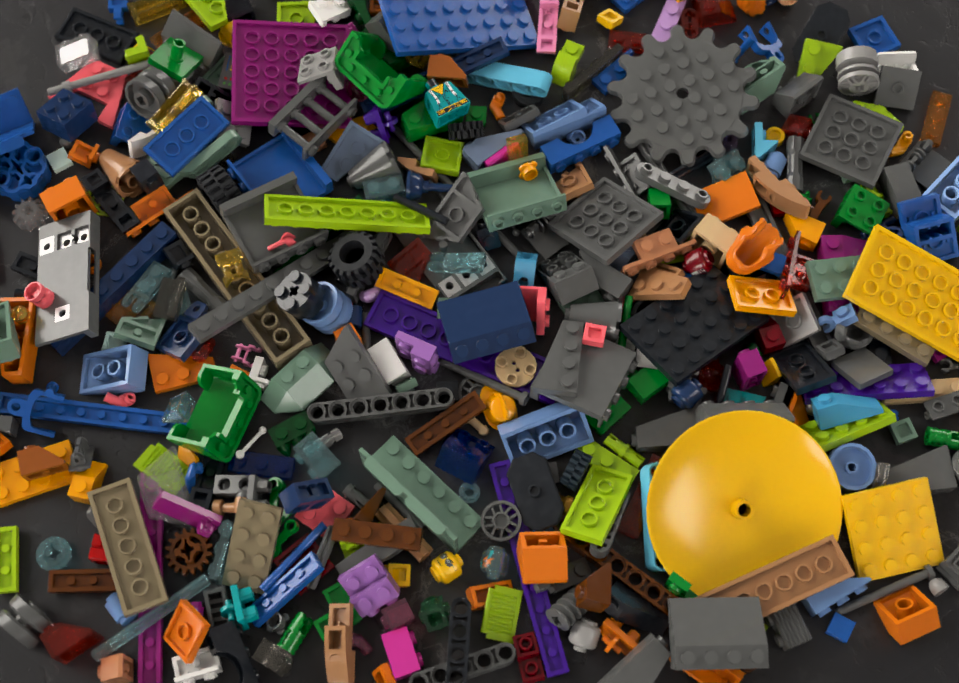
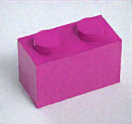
M407 626L381 635L396 681L421 671L420 666H423L424 663L420 652L415 653L413 645L417 644L413 630L408 632Z

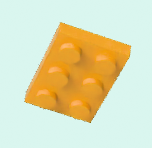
M729 275L726 280L735 311L794 317L797 313L787 281Z

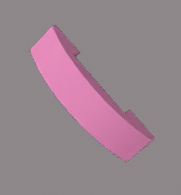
M540 0L536 53L556 54V26L558 22L559 0Z

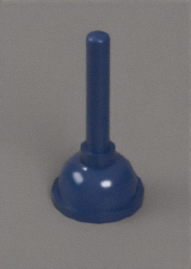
M408 170L406 198L416 200L423 193H429V191L448 192L453 185L429 183V181H424L420 174L413 172V170Z

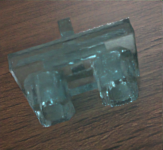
M735 148L721 158H714L713 163L707 166L712 176L713 184L722 180L726 181L736 171L746 168L744 158L740 156L738 149Z

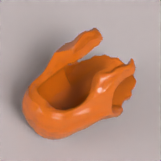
M760 218L752 227L745 226L740 230V233L726 254V264L734 273L748 275L773 261L774 253L783 245L784 238L780 237L777 228L773 227L771 223L767 224L765 218Z

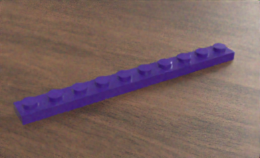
M507 459L489 464L498 501H508L517 507L506 475L511 464L510 460ZM502 504L503 512L510 506ZM512 509L507 515L510 517L513 514H515L516 511ZM518 517L513 519L512 522L518 524ZM522 521L519 532H530L529 527L525 526ZM509 525L508 529L514 532L516 527ZM518 532L509 542L547 678L569 673L557 626L548 620L545 613L551 607L547 590L536 594L533 587L535 584H523L516 553Z

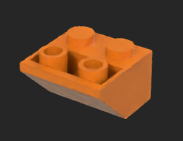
M560 531L519 532L516 553L523 584L567 583V545L564 535L560 534Z

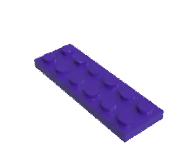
M917 363L889 364L888 366L893 369L892 376L861 390L857 389L831 368L837 376L836 382L802 395L805 404H811V398L831 392L886 400L934 397L935 388L925 367Z

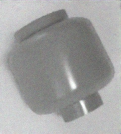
M583 617L580 620H576V623L572 625L568 638L574 644L573 649L586 653L587 649L593 650L597 647L601 635V629L597 627V622Z

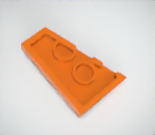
M148 354L156 394L198 384L197 376L203 363L215 365L213 357L190 356L185 362H182L169 355Z

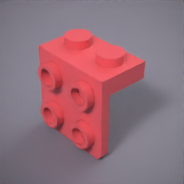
M520 286L530 319L536 322V335H544L545 327L550 325V315H547V311H550V298H547V287Z

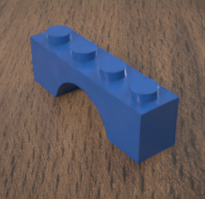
M609 114L592 122L591 136L583 143L567 144L557 138L540 146V152H543L545 155L546 166L550 174L559 173L565 170L566 167L579 161L582 162L589 156L598 155L604 150L603 146L605 145L610 148L615 147L620 142L621 131Z

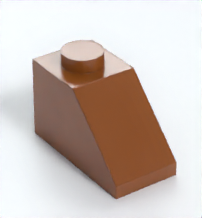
M444 54L430 55L427 70L428 81L435 79L439 85L449 81L455 87L468 88L466 74L450 56Z
M28 445L23 450L16 451L21 476L27 481L69 469V464L40 446Z

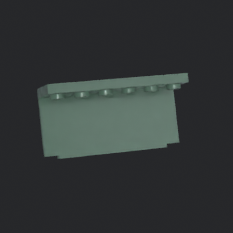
M394 435L372 456L362 447L358 450L363 467L399 499L454 554H457L482 528L481 517Z

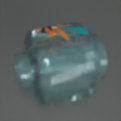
M489 546L488 549L482 552L480 571L486 574L487 579L499 580L500 576L508 574L510 555L505 552V548Z

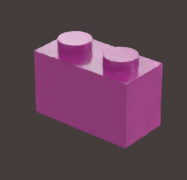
M757 348L740 351L732 365V374L740 391L760 385L768 371Z

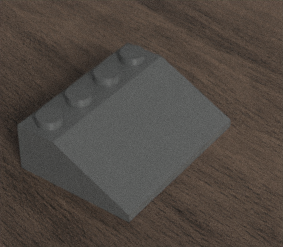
M759 597L668 598L671 669L769 668L768 643Z

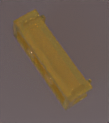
M138 0L133 3H126L136 27L168 15L173 9L178 11L189 6L185 0Z
M183 78L182 83L145 123L155 133L159 134L200 95L203 96L204 94L195 84L191 85L186 78Z

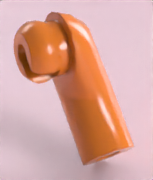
M502 92L496 93L489 105L497 121L506 117L502 111L506 97Z

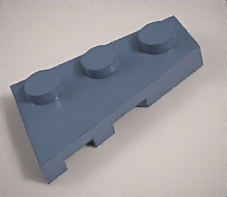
M350 120L324 162L322 169L330 178L338 182L352 167L384 140Z

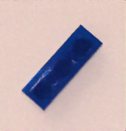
M246 451L243 459H237L236 454H234L233 458L229 461L227 470L231 473L267 478L279 477L282 480L292 481L296 459Z

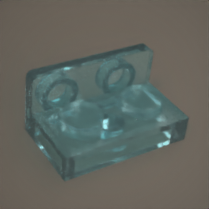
M313 431L293 447L296 453L293 457L300 465L305 464L309 468L307 473L312 479L325 478L341 465V462Z

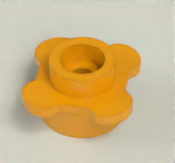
M532 161L531 163L527 162L519 167V178L526 181L536 178L538 175V170L536 169L537 162Z

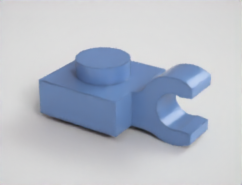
M851 302L832 311L833 316L823 315L818 318L820 326L826 324L822 326L825 333L832 331L837 324L847 327L859 321Z

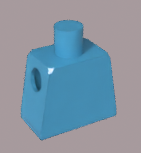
M517 252L513 282L518 280L520 286H534L538 254ZM525 277L528 281H522L521 278Z

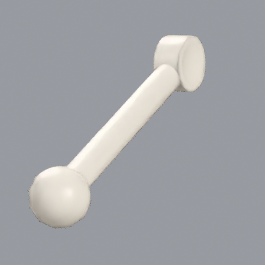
M261 426L258 430L259 432L242 450L236 451L237 459L244 458V453L250 446L267 432L266 427Z

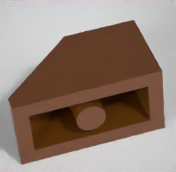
M606 563L576 586L574 592L576 607L601 613L611 605L612 563Z

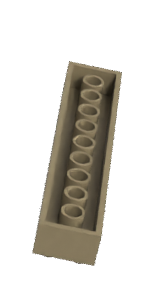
M197 188L163 209L171 226L191 253L195 254L196 260L227 301L265 279L260 272L254 274L233 235ZM276 299L241 319L278 371L286 366L303 349L313 346L311 339L296 319L278 305Z

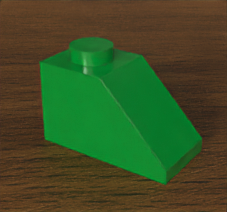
M643 368L640 371L636 369L633 374L630 373L628 375L630 379L626 387L642 405L667 387L669 380L658 369Z

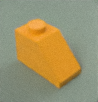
M787 213L783 218L793 243L802 250L813 252L826 223L810 216L803 220Z
M92 461L91 468L82 472H75L67 495L76 502L90 505L87 492L101 488L108 464Z

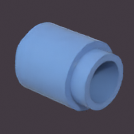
M774 151L768 153L764 163L772 174L780 178L787 159L783 153Z
M117 592L111 594L106 599L105 608L116 623H120L122 627L130 624L137 617V614L127 618L124 617Z

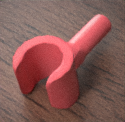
M285 232L281 240L268 246L267 249L271 251L284 244L290 247L296 244L294 240L296 236L290 232Z

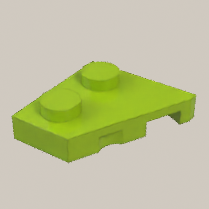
M806 38L796 76L798 77L803 72L821 75L843 49V46Z

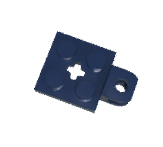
M195 301L185 311V316L180 315L157 342L156 349L185 362L200 344L188 330V324L208 313V306L200 301Z

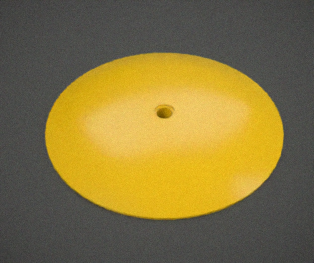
M740 410L720 413L704 419L687 429L672 443L658 463L647 496L646 513L649 537L658 560L669 576L674 571L692 585L690 590L699 596L832 534L836 541H838L843 514L840 484L834 467L825 451L813 437L798 425L785 418L761 411ZM745 504L746 511L740 515L738 509L740 505Z

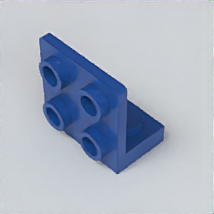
M126 102L119 111L108 144L116 147L120 142L128 143V140L139 132L147 134L158 125L161 126L163 118L158 116L154 119H146L134 111L130 104Z

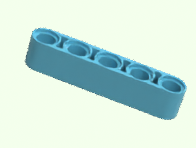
M494 62L466 75L470 84L511 92L515 91L537 97L547 96L553 80L552 75L548 72Z
M659 462L645 465L640 470L645 565L651 572L665 571L661 564L660 566L656 564L657 555L649 537L646 513L647 496L653 477L651 469L655 470Z

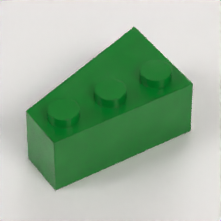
M424 99L402 114L400 128L407 143L425 138V135L432 136L448 131L447 124L439 128L435 127L424 104ZM464 115L447 124L463 122Z

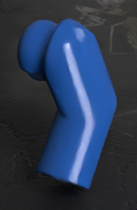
M192 462L188 467L185 476V491L189 494L192 486L195 487L196 474L203 473V463Z

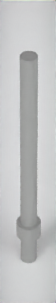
M148 60L76 81L70 82L68 80L61 82L62 85L48 88L47 92L49 96L56 95L63 88L73 92V89L149 68L150 64L147 63Z

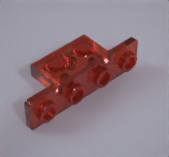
M798 230L794 237L790 236L787 243V248H789L785 254L787 263L784 264L781 276H784V278L780 280L778 290L781 291L779 298L783 300L789 288L806 293L810 285L805 263L814 259L797 254L801 231Z

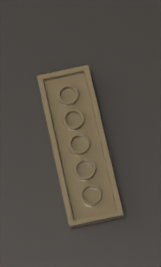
M128 477L87 492L124 617L127 618L170 602L131 478Z

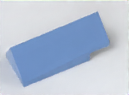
M592 97L581 103L570 99L536 117L535 121L522 124L521 128L536 150L552 140L566 138L567 134L572 133L574 130L584 131L592 128V122L606 116L607 109L604 104Z

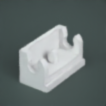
M387 337L367 349L388 385L392 384L393 386L411 376Z

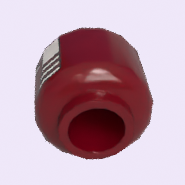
M699 247L685 254L682 266L684 271L691 276L705 274L712 269L715 260L710 250Z

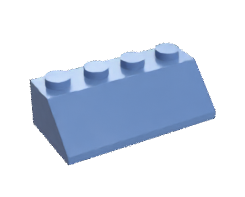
M559 402L497 425L510 463L513 459L530 452L550 459L594 442L585 414Z

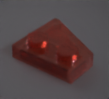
M417 237L387 264L394 272L419 282L432 253L420 238Z

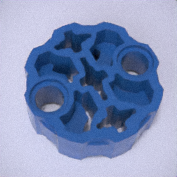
M24 141L22 147L0 155V194L2 196H7L12 201L23 202L27 198L39 196L46 184L51 181L52 173L49 169V161L38 146H32L27 141Z

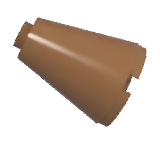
M113 149L104 150L100 154L98 161L116 192L123 198L128 196L134 198L140 195L142 190L129 169L140 161Z

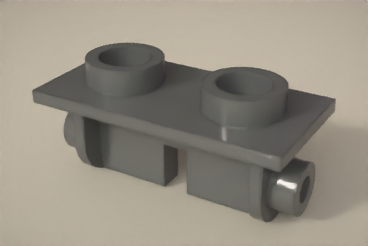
M959 390L923 402L927 410L924 412L925 419L934 421L958 413Z
M78 437L74 442L75 449L70 457L71 461L68 472H82L91 468L95 446L89 447L86 438Z

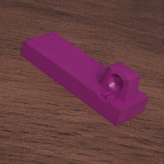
M164 490L154 501L152 507L156 511L196 527L197 534L209 538L218 528L223 518L219 514Z

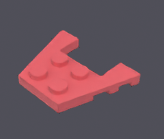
M93 59L68 80L72 82L116 68ZM127 74L73 89V93L78 92L106 105L97 121L99 124L113 130L129 77ZM48 95L49 100L53 98L55 95Z

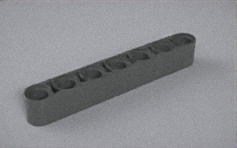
M434 388L311 404L307 409V416L316 425H327L445 411L455 404V398L448 388ZM447 394L450 396L449 402L445 404L440 403V397ZM422 397L429 398V402L425 406L418 405V401ZM400 400H407L408 404L405 408L399 409L397 407ZM380 402L386 403V408L383 411L376 410ZM358 405H365L363 413L357 414L355 412ZM338 407H344V412L341 416H335V410ZM319 409L323 410V415L320 418L315 419V411Z

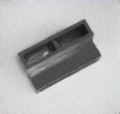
M908 162L883 168L878 182L886 201L890 203L889 207L893 211L892 215L895 216L896 222L900 220L897 203L922 195Z

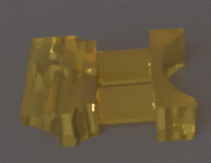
M239 247L214 255L217 265L223 271L224 278L222 280L226 288H228L233 280L238 278L251 280L248 271L243 268L241 262L242 254ZM231 265H234L235 267V274H232L231 272Z

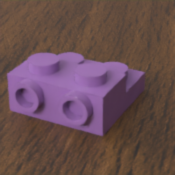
M398 330L395 342L399 355L405 359L411 358L412 367L416 372L423 375L425 373L429 375L435 374L440 365V362H438L437 346Z
M376 553L338 576V581L350 596L349 601L351 604H354V608L361 618L367 615L369 618L375 616L380 611L379 608L385 604L387 606L393 605L397 602L400 595V587Z

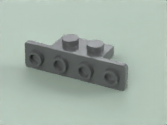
M607 145L603 146L606 152L604 157L609 164H613L615 176L624 183L622 188L639 198L648 192V188H654L635 177L634 172L637 165L643 163L636 152L619 162L613 150Z

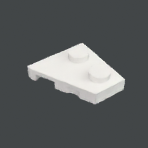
M345 0L309 1L308 9L321 27L327 26V22L330 20L337 22L341 18L350 16L351 8Z

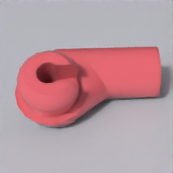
M107 392L103 401L114 406L129 407L136 402V395L128 392L116 396Z

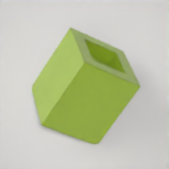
M143 35L135 37L138 46L124 51L128 65L148 60L150 53Z

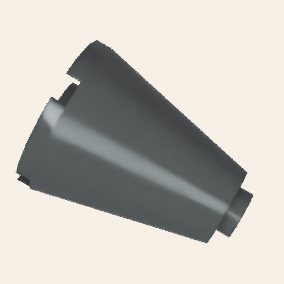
M383 141L348 171L349 176L346 179L351 188L355 186L356 189L398 179L404 176L388 143Z
M620 301L570 304V308H565L564 320L584 322L583 330L585 329L586 322L607 326L605 339L611 342L617 341L619 322H621L622 303Z

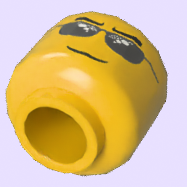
M446 551L431 561L432 567L429 569L438 583L448 584L462 575L461 566L464 563L458 554L454 555L450 551Z

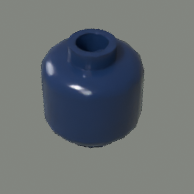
M687 378L677 387L674 386L672 388L671 399L681 409H691L703 397L701 390L703 386L697 379L692 378L690 380Z

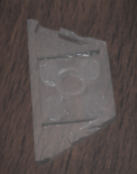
M174 445L137 476V481L148 519L189 525L152 509L154 501L163 490L188 501L189 492Z

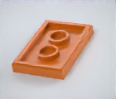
M743 171L702 188L708 192L711 201L707 208H695L697 213L704 214L705 216L707 213L716 216L722 223H725L761 208V204L747 172Z

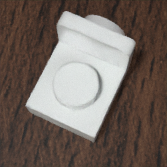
M256 356L249 377L260 386L261 391H264L270 380L264 379L268 372V365L264 357Z

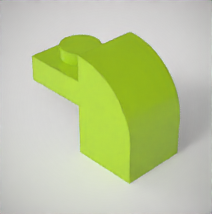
M566 40L562 50H559L552 68V83L566 89L569 88L576 74V67L585 46Z

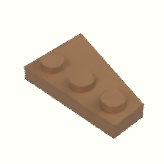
M581 161L575 164L576 168L571 172H564L561 175L562 178L556 182L560 193L566 194V202L595 188Z
M645 268L640 271L628 295L633 296V301L684 300L692 283L689 278L656 268L650 270Z

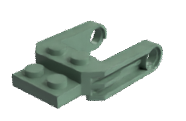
M202 95L212 106H214V103L207 95ZM176 115L172 120H170L166 125H164L160 130H158V134L167 125H169L178 115ZM234 129L226 131L191 160L173 178L150 156L146 158L158 171L166 188L170 189L182 178L196 179L197 176L219 163L240 145L242 138Z

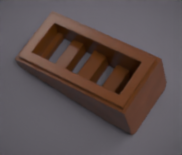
M383 487L379 489L352 520L372 522L386 493V489Z

